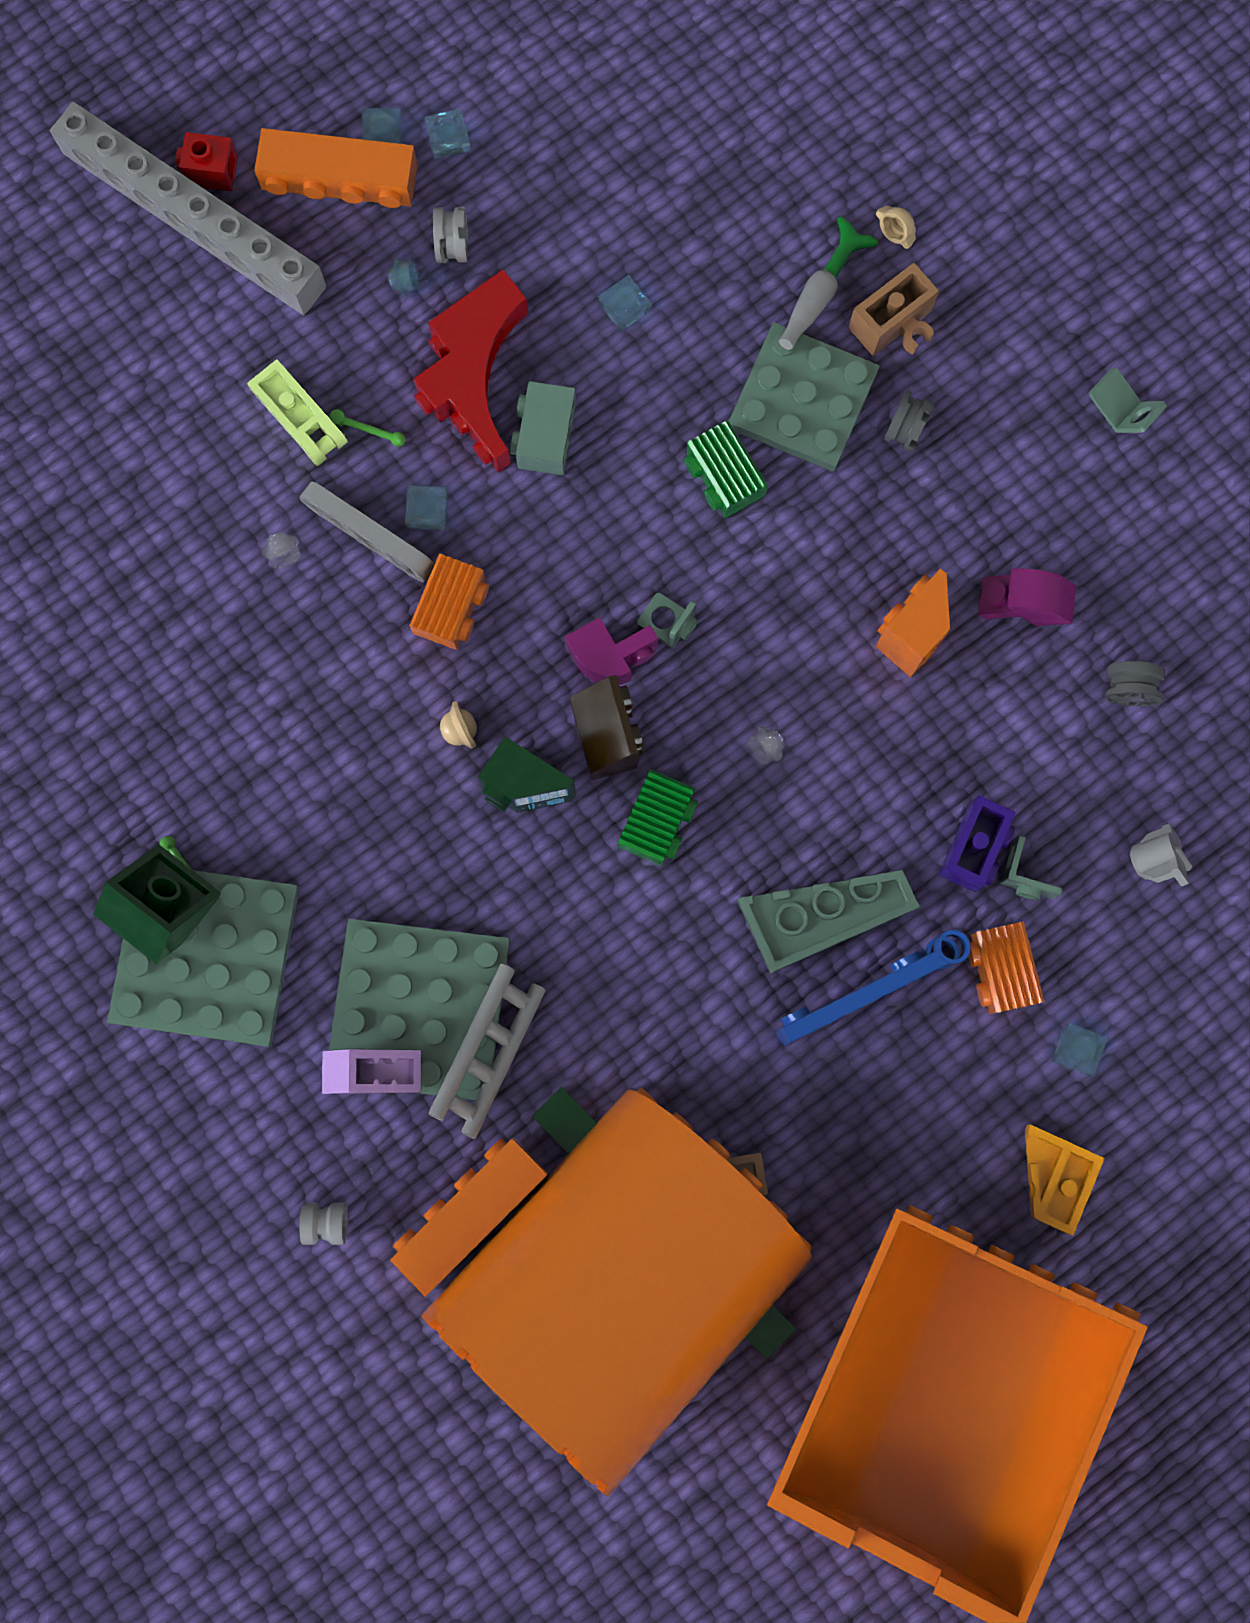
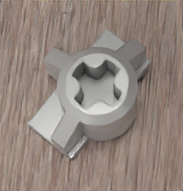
M1170 823L1162 826L1159 830L1146 834L1139 844L1132 846L1130 857L1139 877L1156 883L1175 877L1180 886L1189 884L1186 871L1191 870L1192 865L1182 851L1181 841Z

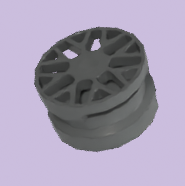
M906 390L884 440L890 442L891 439L895 440L897 438L896 441L903 444V449L913 453L936 402L927 398L924 401L917 398L914 400L911 397L912 392Z
M1141 661L1116 662L1107 667V678L1111 680V689L1105 692L1107 701L1126 706H1154L1163 702V694L1158 690H1160V683L1165 680L1164 667Z

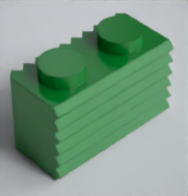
M728 420L697 436L695 439H691L687 443V457L684 458L686 467L693 478L700 477L703 484L707 488L704 490L705 498L714 511L719 509L723 517L727 518L766 496L768 485Z
M650 769L619 838L618 848L659 866H663L666 857L674 860L683 839L676 835L682 821L690 823L699 802L692 799L695 788Z

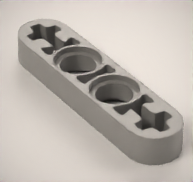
M311 481L300 495L299 499L316 514L416 580L425 582L432 572L435 564L425 554L321 485Z

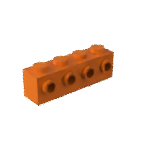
M261 128L254 171L261 189L274 195L295 193L304 194L308 198L317 200L330 197L339 198L352 204H359L365 201L380 203L388 208H398L400 206L412 207L418 163L414 145Z
M502 1138L499 1139L484 1154V1157L489 1162L478 1173L470 1168L453 1185L458 1192L447 1203L440 1198L423 1215L428 1222L417 1233L410 1228L393 1245L397 1253L390 1261L424 1297L549 1174L515 1138H512L508 1143Z

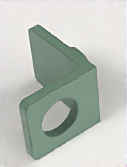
M1111 368L1089 392L1090 398L1116 433L1144 432L1167 407L1164 401H1140L1117 368ZM1150 411L1144 419L1134 423L1139 416Z
M656 593L638 619L637 625L642 629L651 625L658 639L674 649L680 638L686 641L698 623V620L695 619L697 603L691 600L686 609H684L663 594ZM659 608L671 610L675 617L673 625L667 629L657 628L651 620L654 611Z
M1018 835L1011 842L1000 884L1017 889L1016 895L1026 899L1040 900L1041 896L1054 899L1060 896L1062 888L1016 875L1025 842V836Z

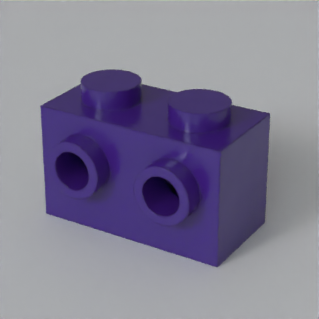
M978 795L968 805L938 876L973 892L978 891L985 884L990 886L999 868V863H996L995 860L1000 848L1006 849L1014 834L1015 827L1011 826L1016 812Z

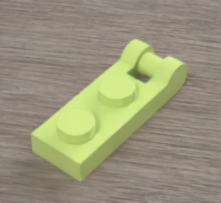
M277 359L247 383L250 390L299 444L316 466L326 461L325 455L335 447L340 449L348 443L338 427ZM320 428L325 433V436L315 443L309 436Z

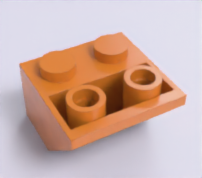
M941 568L932 578L925 574L910 590L911 594L904 601L905 606L897 603L883 619L884 623L877 630L881 637L875 647L910 678L933 655L950 631L947 573Z

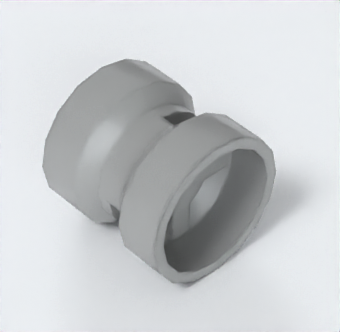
M304 1202L300 1212L299 1230L301 1244L315 1245L322 1238L331 1245H344L348 1231L347 1203L333 1202L328 1207L322 1209L317 1202Z

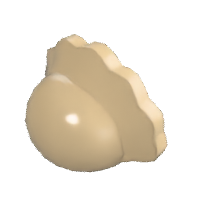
M886 205L879 208L876 216L880 220V227L885 237L893 243L901 244L905 249L910 248L916 240V228L911 214L901 207Z
M458 701L452 702L450 711L441 719V735L452 745H465L473 749L476 747L474 741L477 732L476 721L471 713L460 708Z

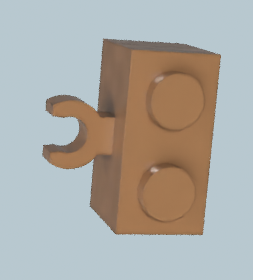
M912 263L854 308L849 330L872 356L876 355L900 335L903 337L902 344L905 350L910 354H914L919 345L913 340V335L919 334L927 342H930L933 338L934 331L932 327L920 320L932 311L939 290L915 263Z

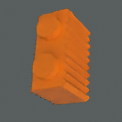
M439 554L409 625L412 633L455 650L459 648L461 641L467 642L475 620L471 619V614L476 605H483L489 590V584L485 583L484 570L444 554Z
M1024 921L978 931L970 935L971 943L968 959L972 967L978 966L981 983L976 984L977 995L981 1006H988L989 1014L1044 1002Z

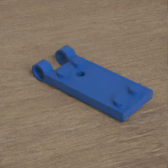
M946 931L926 944L923 958L920 952L916 951L891 964L892 973L812 1013L805 1006L781 1019L784 1027L776 1031L782 1045L784 1046L935 970H945L964 961L970 953L969 939L960 931ZM947 936L955 937L961 942L962 954L960 957L957 944ZM941 943L949 946L952 953L951 959L942 953Z

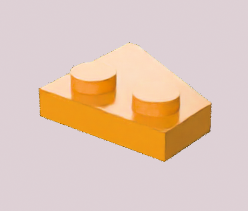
M1027 1124L1025 1128L1031 1218L1073 1236L1105 1158L1031 1124Z

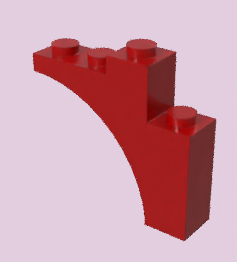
M504 270L498 272L428 322L432 336L428 341L440 360L413 378L417 390L414 398L426 415L432 412L440 423L449 417L462 436L468 433L476 443L472 447L479 459L485 465L491 462L498 472L510 465L511 461L509 450L500 438L489 413V380L494 361L503 342L516 325L528 316L526 297Z

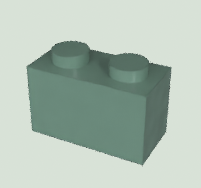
M528 382L527 394L519 395L517 418H522L520 431H513L510 454L516 455L518 469L564 476L576 407L575 388Z

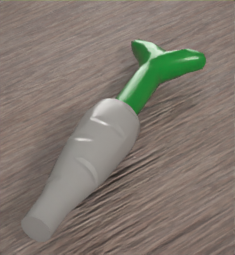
M844 217L837 218V225L840 231L839 246L824 270L816 271L808 279L794 307L788 326L779 340V344L784 349L790 350L793 348L798 338L831 301L838 287L836 277L851 253L860 249L874 248L878 245V240L873 236L858 234L853 225Z

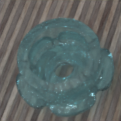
M397 258L393 263V267L388 269L389 282L394 291L399 290L406 297L409 296V292L419 289V274L412 259L402 260Z

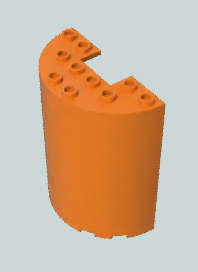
M639 1088L637 1091L630 1089L625 1091L589 1133L561 1161L421 1315L423 1320L439 1333V1337L462 1360L466 1359L471 1364V1369L558 1454H564L568 1462L592 1485L595 1484L596 1488L606 1497L612 1494L812 1260L810 1251L813 1249L788 1223L786 1213L774 1202L768 1201L759 1192L763 1185L751 1172L745 1168L738 1171L727 1161L731 1155L720 1143L713 1138L705 1142L693 1131V1127L676 1112L673 1115L658 1105L656 1100L642 1088Z
M909 1205L907 1212L896 1208L767 1506L848 1549L851 1544H854L934 1587V1595L987 1623H1026L1148 1326L1138 1322L1141 1313L1115 1302L1113 1310L1097 1303L1098 1293L1073 1282L1070 1289L1052 1283L1055 1274L1031 1263L1027 1271L1012 1264L1015 1255L994 1245H990L988 1252L972 1244L975 1238L974 1235L949 1224L947 1231L931 1225L933 1216Z

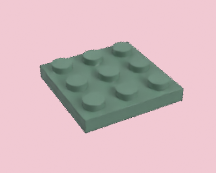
M773 322L729 419V423L737 433L834 472L880 365L804 334L798 338L792 349H784L779 344V340L787 327Z

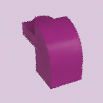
M1011 569L1010 575L983 577L979 615L985 619L1023 617L1035 626L1072 624L1076 585L1061 575L1036 569Z
M600 617L565 636L566 648L576 665L587 678L596 683L613 675H617L619 685L630 682L631 670L628 665L633 663L634 666H639L647 662L655 655L654 650L658 649V637L651 625L615 644Z

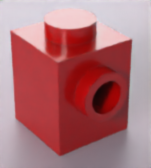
M185 132L183 147L179 146L176 152L177 170L181 171L182 175L202 188L232 192L238 155L231 138Z

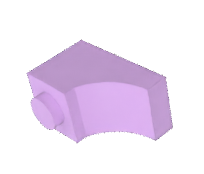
M348 1049L323 1051L322 1094L421 1092V1050Z

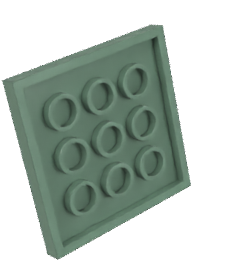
M193 870L221 892L219 899L184 943L157 965L123 939L107 1023L272 1047L300 887L292 884Z
M348 919L329 1051L348 1049L421 1050V1092L419 1093L437 1095L500 964L507 965L510 938ZM502 1000L492 1018L498 1024L500 1022ZM484 1035L474 1057L492 1067L497 1042ZM466 1072L456 1095L463 1099L476 1100L484 1082Z

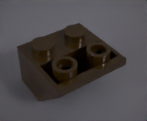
M613 675L570 696L571 708L591 780L637 769L638 756L643 755L642 747L644 745L638 723L630 725L629 718L633 717L631 710L633 705L627 685L619 686L617 675Z

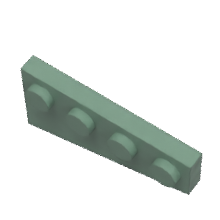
M903 870L834 883H823L793 890L776 891L770 894L737 898L740 909L770 974L920 907Z

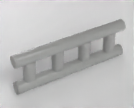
M500 964L428 1113L430 1116L441 1121L444 1120L448 1110L464 1118L466 1122L461 1133L472 1139L477 1138L546 991L543 987L532 983L526 994L510 984L515 970L504 964ZM502 998L519 1008L509 1030L492 1020ZM484 1035L502 1045L492 1067L474 1057ZM466 1072L484 1082L474 1105L456 1095Z

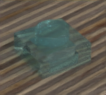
M363 108L362 139L402 144L401 109Z
M461 109L424 117L434 159L471 151Z
M630 275L598 296V303L620 331L652 310V303Z
M408 485L405 516L406 527L446 530L447 487Z
M1065 1023L1052 1062L1090 1077L1095 1076L1108 1038L1072 1023Z

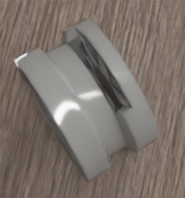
M435 207L433 209V240L436 263H447L448 259H456L458 263H468V225L465 207H455L454 211H445L444 207Z

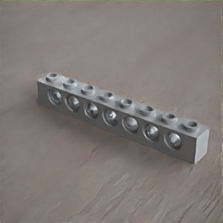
M75 102L69 105L49 130L65 156L303 316H305L327 286L319 265Z

